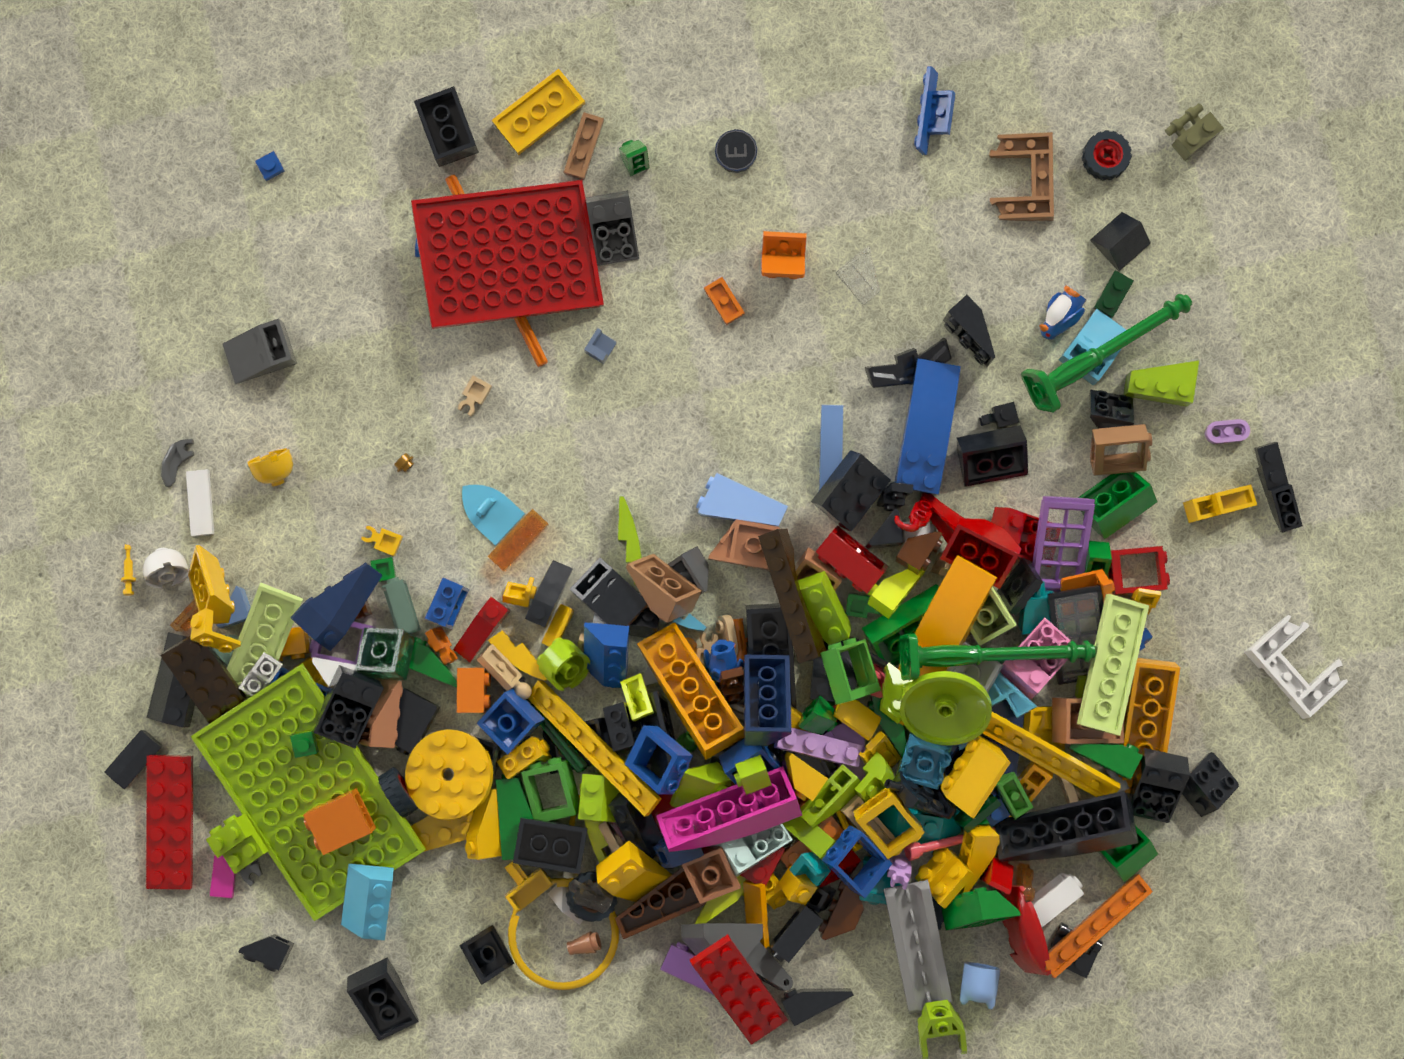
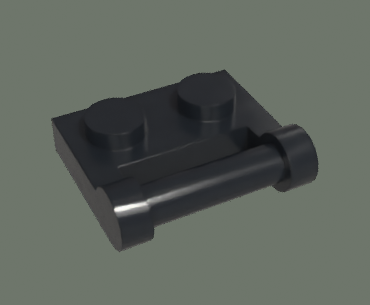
M1060 923L1049 950L1072 931V929L1068 928L1067 924ZM1098 940L1090 947L1089 954L1083 953L1066 969L1087 979L1097 954L1102 948L1103 941Z

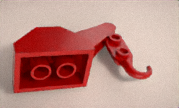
M923 493L919 502L915 503L909 515L911 525L903 523L897 515L894 518L897 526L907 532H916L919 528L927 526L929 520H931L947 542L940 559L952 565L956 556L964 558L996 576L997 579L993 586L999 589L1021 551L1020 546L1004 528L986 519L964 518L930 493Z

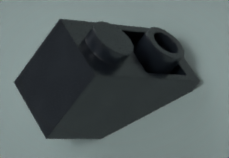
M274 934L245 945L238 952L243 954L244 959L250 962H261L264 964L263 967L265 969L275 972L284 967L295 943Z

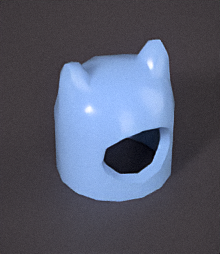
M965 962L960 991L961 1004L966 1005L968 1001L986 1003L988 1009L992 1010L995 1006L998 992L1000 968L987 964Z

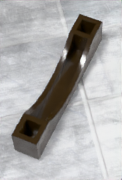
M776 529L758 536L798 663L821 658L820 653L826 651L821 633L809 614L800 590L795 569L794 548L788 529Z

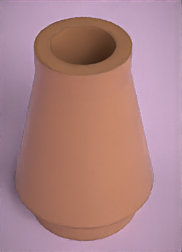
M591 931L573 941L567 942V949L570 955L597 953V950H601L602 947L599 934L597 932L592 933Z

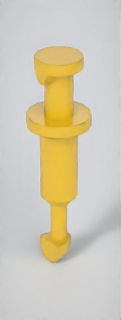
M125 544L126 559L124 560V577L121 578V582H125L123 595L132 596L134 595L132 582H136V578L133 577V561L130 559L131 546Z

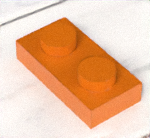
M723 277L704 287V291L726 326L745 315V312Z

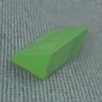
M1015 772L1002 775L994 788L1009 814L1014 819H1017L1034 807Z

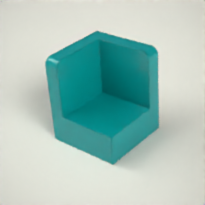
M814 852L801 854L789 869L794 876L806 874L815 886L821 885L831 872Z

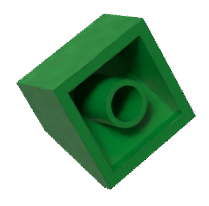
M1136 825L1138 843L1098 852L1123 882L1159 855L1151 840Z

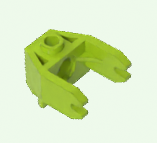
M948 999L925 1003L922 1015L917 1020L922 1059H928V1038L955 1034L958 1035L961 1055L967 1054L966 1033L962 1020ZM938 1012H941V1013L943 1014V1015L935 1016L936 1013H938Z

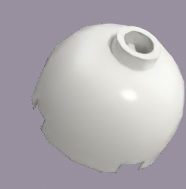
M164 547L156 549L155 552H152L146 558L143 565L146 585L153 588H163V584L173 581V586L182 583L188 578L189 569L184 556L173 549Z

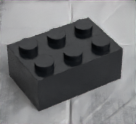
M454 86L414 101L439 167L479 153Z
M850 450L811 502L841 528L852 532L891 479L861 453Z
M521 817L513 863L580 874L587 828Z

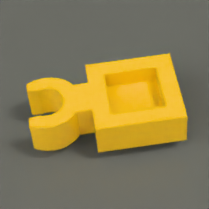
M366 526V529L372 532V536L370 538L361 537V539L366 543L376 542L374 549L395 557L403 536L384 528L381 529L379 534L375 528Z

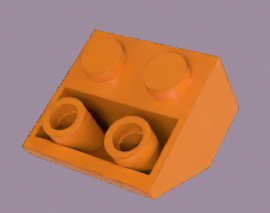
M457 668V713H486L487 708H491V695H487V686H491V674L487 673L485 668Z

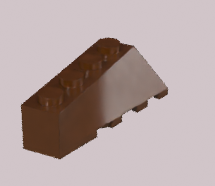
M682 867L621 914L616 915L615 920L622 938L626 939L706 905V902L699 903Z

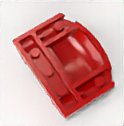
M1012 885L1010 895L997 890L1020 911L1021 915L1002 921L1008 930L1010 947L1014 950V953H1011L1010 956L1025 973L1050 975L1051 970L1045 969V961L1050 960L1045 936L1032 901L1025 902V896L1022 891H1025L1024 886Z

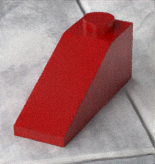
M490 597L477 613L453 650L471 663L510 613V610L495 598Z
M997 854L980 876V880L1010 895L1014 866L1008 864L1009 861L1000 862Z

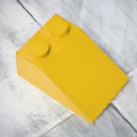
M630 841L596 865L598 885L613 896L637 902L672 875Z

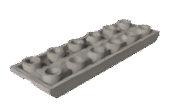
M928 880L910 883L907 885L906 890L902 888V885L884 889L909 1014L922 1012L927 1002L948 999L953 1006Z

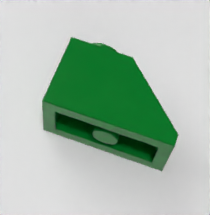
M1089 540L1084 573L1103 569L1106 576H1108L1112 561L1110 543Z
M819 695L804 709L798 726L801 729L822 735L825 731L830 732L837 725V718L834 717L835 709Z

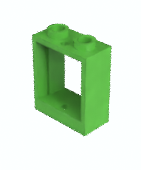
M856 638L844 640L843 646L841 642L828 646L829 650L820 653L835 704L849 702L881 691L866 639L856 641ZM847 650L859 686L852 690L850 689L840 656L841 652Z
M561 757L549 759L548 763L542 765L540 761L534 762L521 772L534 819L550 821L579 813L580 798L571 765L566 759L561 760ZM558 770L567 804L543 809L534 775Z

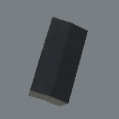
M140 730L104 772L125 790L147 765V756L155 755L163 745L147 731Z

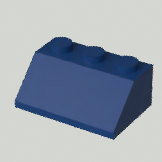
M585 622L584 654L590 659V664L588 663L587 665L588 672L604 687L622 688L620 681L627 679L629 626Z

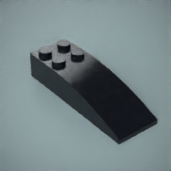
M780 603L746 605L748 654L789 655L791 706L797 709L793 644Z
M1125 791L1025 813L1017 819L1007 817L995 825L996 833L999 835L998 856L1000 862L1070 857L1138 843L1132 804Z

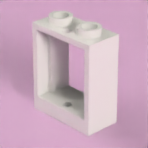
M1061 872L1025 902L1032 901L1041 927H1043L1084 894L1080 889L1083 885L1076 876Z

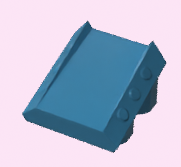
M910 733L898 772L902 771L906 780L939 789L944 779L945 768L951 762L950 752L953 745L929 743Z

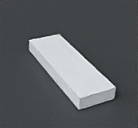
M208 469L186 471L191 536L214 535L210 471Z

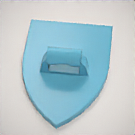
M466 485L462 488L463 506L469 520L495 546L525 515L510 499L494 488L484 485Z

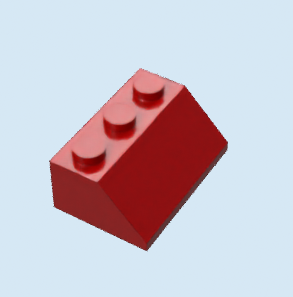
M838 525L816 550L817 557L827 565L830 563L836 568L835 572L844 579L847 577L853 582L852 586L859 592L864 591L868 593L888 567L887 564Z

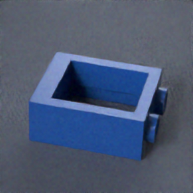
M442 578L425 619L453 629L470 589Z
M643 726L625 765L658 794H674L679 787L682 776L689 767L693 755L660 727ZM657 744L672 756L661 779L646 767Z
M850 825L841 833L840 838L822 859L852 892L863 898L867 897L893 864L862 831ZM858 841L872 857L852 880L838 865Z

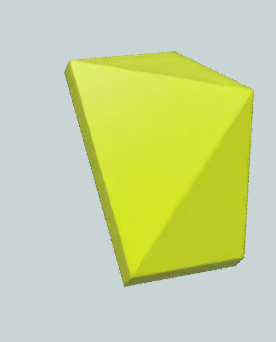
M641 673L620 681L633 722L654 713Z

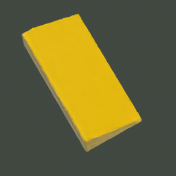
M562 604L559 605L543 637L542 644L549 647L556 638H562L574 614L573 609Z
M856 699L837 704L834 713L835 718L868 741L871 740L881 720L880 716Z

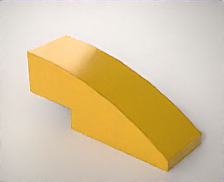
M1250 484L1183 502L1188 523L1253 507L1257 505L1252 485Z
M501 630L488 640L519 670L547 681L539 670L537 660L524 643L516 647L504 630Z

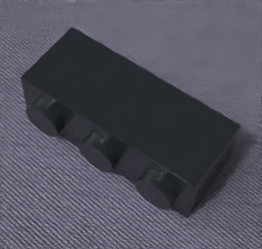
M619 792L608 806L626 842L630 841L653 859L656 855L653 847L663 837L652 814L644 817Z

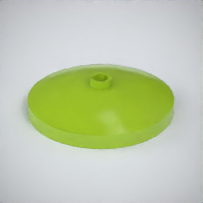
M937 671L924 674L908 684L901 696L900 715L904 725L915 736L929 743L948 746L969 742L980 736L986 730L991 720L992 704L988 692L979 682L961 673Z

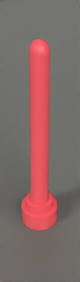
M964 834L924 844L919 842L910 843L904 848L905 856L909 861L919 859L925 852L962 844Z

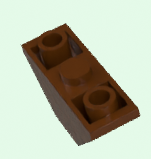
M842 880L837 888L840 891L837 900L833 898L828 907V911L831 913L827 920L823 919L818 930L821 932L820 937L823 940L855 930L864 911L859 895L852 892Z

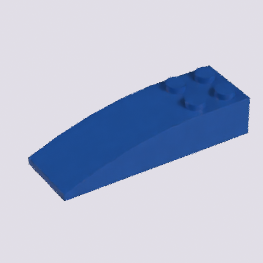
M917 359L896 471V483L912 484L914 491L939 495L961 366Z

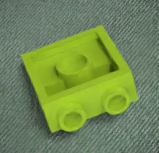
M234 814L223 821L225 826L221 827L219 825L209 831L211 836L206 839L216 857L223 856L234 874L240 872L268 852L267 847L246 814L236 817Z

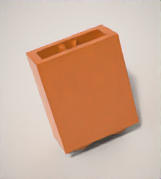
M357 788L318 805L303 815L306 828L309 831L311 830L314 836L315 847L317 850H321L323 855L371 834L376 829Z

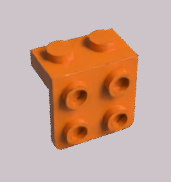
M763 231L761 275L768 278H804L806 233Z
M1103 569L1065 577L1060 580V591L1100 585L1103 605L1106 594H1112L1115 591L1112 579H1108ZM1094 598L1077 601L1079 612L1095 609ZM1073 602L1061 604V611L1064 615L1074 614Z

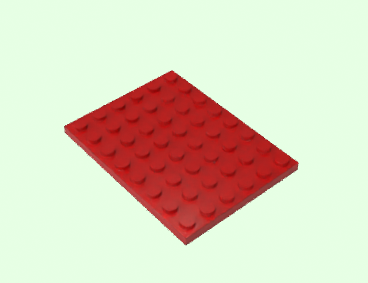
M582 180L411 200L431 329L604 306Z

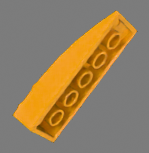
M956 556L915 632L918 638V646L962 645L971 631L997 577L964 558ZM922 666L919 677L931 672L948 671L949 667Z
M675 622L637 643L659 685L706 760L744 738L742 724Z
M1137 658L1124 717V743L1119 745L1126 746L1127 743L1140 749L1138 752L1142 754L1144 748L1167 753L1181 668L1175 662ZM1135 772L1130 780L1122 777L1123 781L1126 780L1129 786L1125 793L1131 792Z

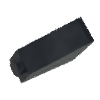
M402 686L403 693L399 702L400 717L397 720L396 729L398 737L395 745L398 746L397 751L408 756L414 747L425 737L440 706Z

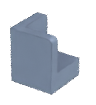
M597 328L584 351L587 355L604 364L614 349L616 341L603 334L602 330Z

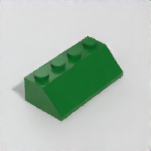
M937 584L901 604L889 619L883 615L861 628L876 656L894 666L900 663L899 638L904 634H915L939 588Z

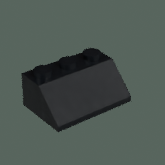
M1021 425L956 437L957 453L965 487L1028 475V446Z

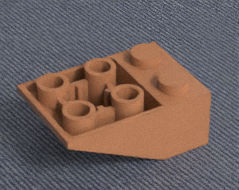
M378 677L377 680L381 682L384 689L358 743L369 747L394 748L398 737L396 729L397 720L400 717L399 702L403 693L402 681Z

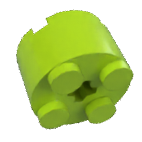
M561 637L556 638L552 645L537 658L540 672L560 691H566L563 688L570 687L572 689L578 686L585 679L589 671L587 669L588 663L590 664L588 656L572 641L563 640Z

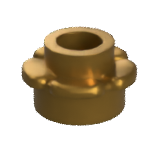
M407 453L401 456L394 464L398 469L397 472L402 470L407 472L414 465L412 462L414 457H410Z

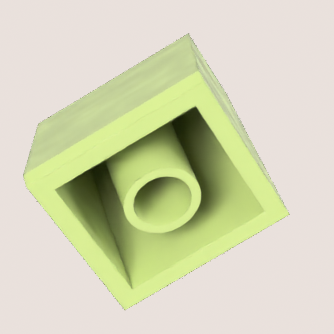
M994 586L970 631L979 646L1016 626L1013 616L1008 611Z

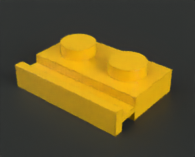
M881 731L865 746L866 750L858 754L866 765L873 755L878 752L891 769L901 759L887 736Z

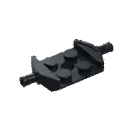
M899 771L893 780L887 779L884 786L886 789L894 790L907 808L931 813L945 819H951L956 809L961 811L959 807L945 797L940 789L941 786H939V789L917 785L910 780H906L902 771Z

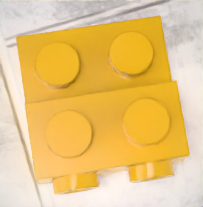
M946 847L933 851V857L927 864L919 867L915 879L918 882L928 880L932 897L940 906L946 908L974 874L955 852Z

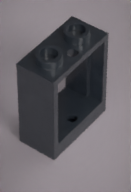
M625 702L604 707L603 712L613 752L629 755L640 734V730H642L640 722L638 720L633 722L628 705ZM634 726L637 727L635 732L632 730Z
M801 904L770 942L772 955L780 962L785 960L789 963L823 922L821 916L807 905Z

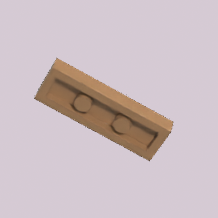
M583 112L564 169L565 175L585 180L604 118Z

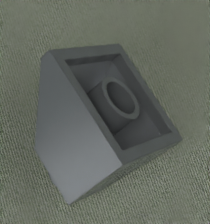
M698 546L668 563L675 571L702 590L701 594L707 591L709 564Z

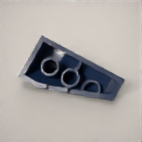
M365 562L343 576V579L331 587L329 585L320 595L307 599L291 616V619L313 640L331 651L349 630L381 579L382 574Z

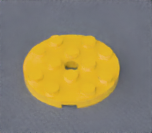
M448 729L436 731L423 738L412 750L405 770L406 787L416 806L427 815L446 820L465 817L471 814L480 804H483L490 792L493 781V765L490 755L479 740L471 734ZM448 768H451L454 772V777L450 781H447L443 775Z

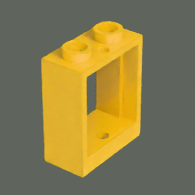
M883 789L853 811L856 822L887 859L899 855L906 846L917 842L924 834L921 823L904 806L894 790ZM891 805H894L912 827L886 845L868 822Z

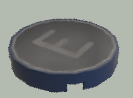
M734 129L725 132L716 142L715 156L717 162L728 172L739 173L746 171L756 160L758 150L756 141L744 130Z

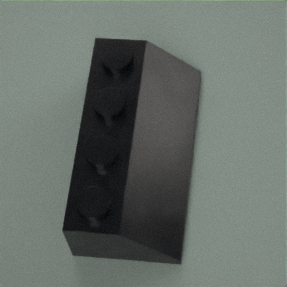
M168 632L163 652L188 636ZM161 658L146 718L182 728L190 727L195 704Z
M658 691L648 694L654 713L638 719V722H641L642 728L643 726H658L676 741L667 699ZM657 744L648 764H650L652 772L660 779L672 756Z

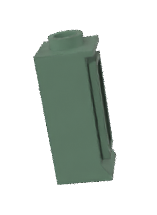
M399 577L387 580V584L383 585L382 588L386 589L384 594L394 627L398 630L397 636L402 637L420 631L421 628L406 580H400Z

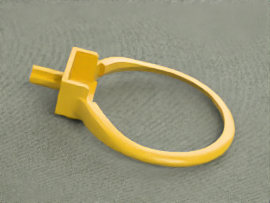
M513 861L504 868L517 885L505 894V898L513 907L508 927V943L511 955L518 968L533 982L555 990L576 989L597 979L612 962L618 947L619 928L615 920V910L609 914L612 933L611 943L602 963L593 972L575 981L562 983L546 980L530 970L519 954L516 943V928L520 916L516 915V913L520 912L548 890L554 883H557V887H568L574 878H551L540 867L527 876L519 864H515Z

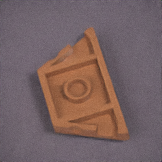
M736 519L710 553L708 560L769 570L758 536L780 528Z

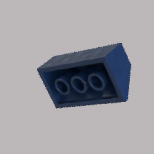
M745 655L744 746H768L791 735L792 732L789 655Z

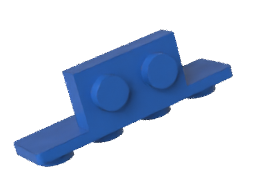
M927 66L926 73L923 76L924 92L920 97L921 113L917 118L919 128L918 135L915 136L914 140L916 149L922 155H927L930 135H950L956 95L953 90L936 91L938 72L932 66Z

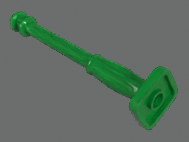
M1177 294L1174 298L1175 301H1165L1162 309L1096 349L1090 348L1088 351L1068 360L1048 375L1042 370L1026 369L1021 372V378L1035 407L1052 413L1059 410L1061 403L1056 394L1057 391L1080 380L1097 366L1102 365L1104 359L1169 319L1177 320L1180 312L1189 313L1192 306L1191 298L1186 294Z
M904 634L899 638L900 672L903 681L918 679L922 666L954 667L973 664L980 665L984 661L1068 659L1071 663H1074L1077 658H1082L1084 662H1089L1096 654L1094 644H1090L1087 640H1084L1081 645H1076L1074 641H1070L1068 645L981 648L979 645L918 646L916 634Z

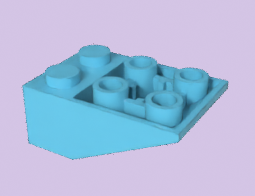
M1096 309L1059 358V361L1065 363L1088 351L1090 348L1096 349L1126 331V329ZM1121 349L1104 359L1102 365L1097 366L1083 378L1090 384L1095 385Z

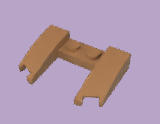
M1053 132L998 135L997 139L1001 142L996 151L990 150L989 158H1031L1032 196L990 198L991 205L996 204L1001 213L998 216L999 220L1054 221Z

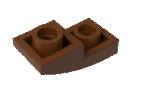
M742 667L720 672V692L729 705L739 703L744 697L743 679L745 674Z

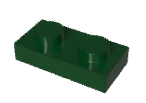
M1115 270L1093 308L1100 310L1112 319L1134 280Z
M990 793L975 818L970 817L961 810L953 819L958 826L969 833L999 808L1001 803Z

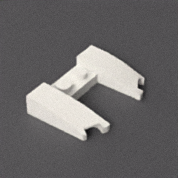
M1287 615L1244 653L1258 669H1264L1290 699L1288 703L1302 719H1306L1316 713L1348 681L1347 679L1342 681L1339 679L1336 668L1343 666L1340 659L1332 663L1309 684L1304 680L1281 652L1309 627V624L1302 622L1299 627L1288 622L1291 616Z

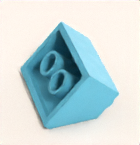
M358 864L348 865L341 921L343 927L362 939L385 941L394 868Z

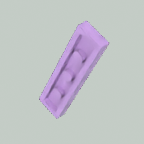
M791 728V735L776 741L774 744V748L853 768L859 767L860 756L858 754L862 750V745L795 728Z

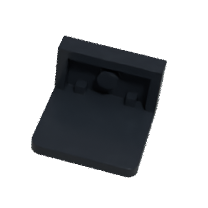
M1210 752L1190 771V777L1182 794L1200 817H1203L1218 810L1236 791L1239 783L1215 753Z

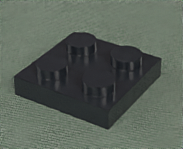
M1023 557L1006 578L1001 588H998L997 592L1008 611L1017 616L1026 607L1033 594L1038 592L1043 581L1032 563Z

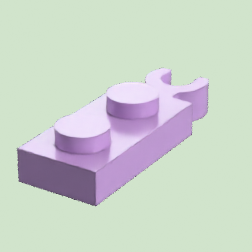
M903 849L899 855L889 858L893 864L887 870V877H891V887H894L895 883H900L903 886L902 888L906 890L911 877V861L906 858Z

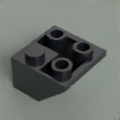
M1090 390V418L1098 429L1134 425L1133 398L1123 394L1107 393L1103 390Z

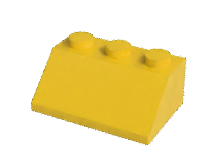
M196 545L188 577L198 612L205 608L213 610V624L229 623L231 614H234L235 606L234 602L230 601L229 585L225 584L224 569L220 568L219 561L215 556L202 546Z
M978 736L967 742L965 751L961 757L956 759L952 771L943 779L940 789L948 800L970 817L975 818L1010 765V761L997 744L982 736Z

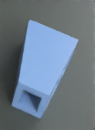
M716 473L715 477L710 476L705 487L709 490L705 497H700L696 506L699 509L698 514L701 516L731 521L738 519L779 527L788 507Z

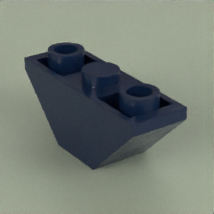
M664 837L653 847L663 868H674L704 856L702 847L669 852Z

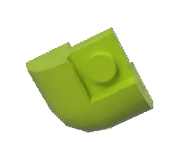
M878 752L862 768L867 775L854 789L858 794L857 796L864 803L886 788L884 784L887 779H894L891 767Z

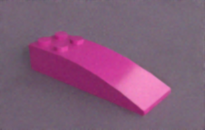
M783 766L767 772L772 784L771 786L746 795L743 786L738 787L736 784L657 815L656 817L669 852L712 846L740 839L802 816L798 800Z

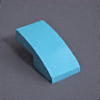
M690 613L684 620L679 617L672 621L682 627L696 631H705L707 628Z

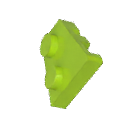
M888 663L884 667L885 681L882 684L883 698L880 703V711L898 724L902 720L900 715L901 696L905 688L913 680L903 681L900 670Z

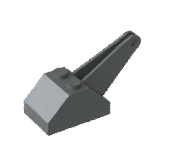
M702 923L681 925L682 940L695 955L728 934L760 980L780 991H787L792 988V977L760 942L763 938V924Z

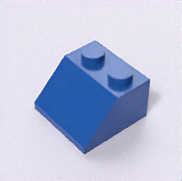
M513 688L504 692L477 724L508 755L528 738L545 719L526 700L520 698Z

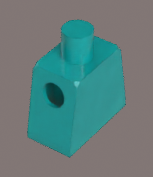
M1044 581L1038 592L1034 593L1029 599L1026 607L1019 612L1018 626L1022 634H1030L1044 618L1050 622L1047 594L1054 592L1050 590L1045 591ZM1057 605L1058 618H1062L1059 605ZM1063 622L1059 623L1060 630L1064 629Z

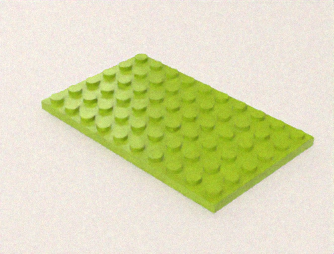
M302 663L190 737L241 813L247 815L267 847L269 855L312 919L316 921L344 903L349 864L390 867L396 870L424 852L426 848L406 818L400 816L390 804L381 789L378 776L358 746L352 748L315 734L319 752L295 758L290 736L315 729L325 700V696ZM357 788L376 829L371 834L323 855L321 850L319 851L315 847L314 836L311 830L309 831L306 828L303 815L308 810Z

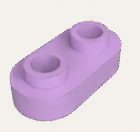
M1241 419L1215 421L1205 429V437L1212 444L1241 442L1250 434L1248 423ZM1234 428L1240 429V435L1234 433ZM1214 429L1219 432L1218 437L1213 436L1212 431Z

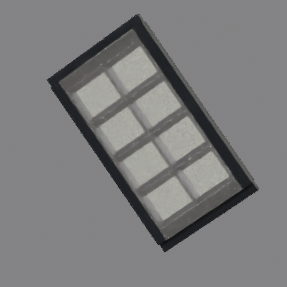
M1094 585L1047 594L1050 622L1071 641H1074L1076 645H1081L1084 640L1095 645L1103 609L1101 586ZM1077 658L1074 663L1067 660L1056 672L1058 685L1077 682L1078 675L1088 676L1091 660L1084 662L1082 658Z

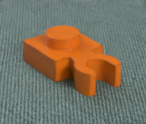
M442 627L432 628L425 633L428 638V644L435 652L440 653V658L444 665L451 664L458 659L454 651L451 650L452 644Z

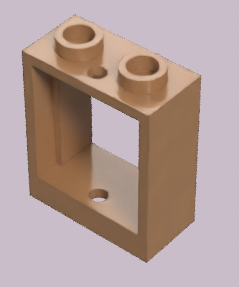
M1146 425L1092 429L1090 463L1093 475L1146 471L1147 462L1151 461L1149 446H1152V435L1147 432ZM1138 443L1137 452L1104 455L1105 446Z

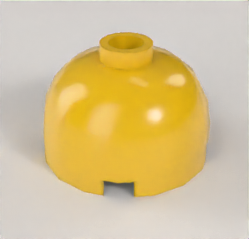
M287 448L268 452V455L261 458L259 455L247 462L253 477L260 483H271L272 487L285 483L284 478L288 477L293 470L292 456Z

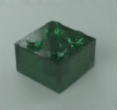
M364 628L355 670L374 679L407 680L415 637L404 629Z

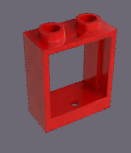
M1163 546L1111 550L1112 561L1108 574L1115 587L1112 595L1132 594L1138 588L1154 591L1168 590L1167 586L1170 585V576L1165 569L1168 558L1167 552L1163 551ZM1155 553L1158 585L1123 588L1120 556Z

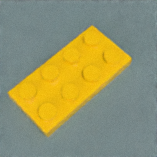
M557 69L491 121L519 155L586 103L560 69Z

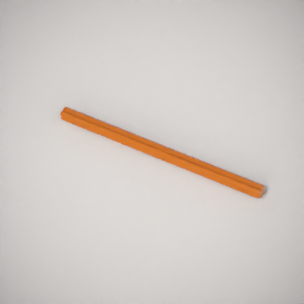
M450 175L445 179L452 195L465 194L456 175ZM514 318L537 366L545 365L548 360L527 318Z

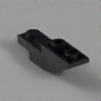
M1278 442L1255 447L1254 450L1259 465L1257 472L1271 513L1280 532L1283 533L1302 527L1292 485L1288 483Z

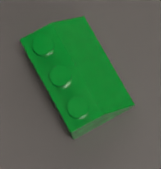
M1137 472L1110 474L1078 497L1095 500L1092 528L1104 539L1158 502L1151 484Z
M987 887L961 893L946 908L941 906L946 931L981 927L1021 916L1020 911L997 890L987 891Z

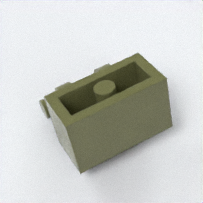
M1199 103L1194 107L1188 108L1182 117L1174 119L1170 122V126L1165 129L1168 136L1174 133L1179 136L1173 142L1172 147L1184 161L1203 148L1224 129L1211 112L1202 119L1198 116L1204 110L1203 106ZM1191 121L1193 126L1185 130L1183 126Z

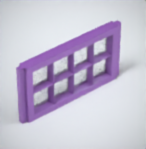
M1043 496L1032 565L1042 581L1045 582V591L1060 592V580L1062 578L1085 572L1095 507L1094 499Z

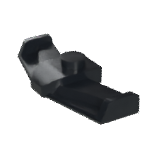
M942 338L920 355H918L917 349L912 348L894 355L896 364L867 366L865 371L868 381L873 388L912 385L917 359L946 363L952 357L947 339Z

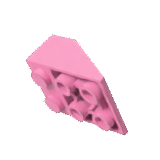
M1044 618L1018 647L1068 645V642L1071 640ZM1068 659L1007 660L1003 663L1000 672L1031 700Z

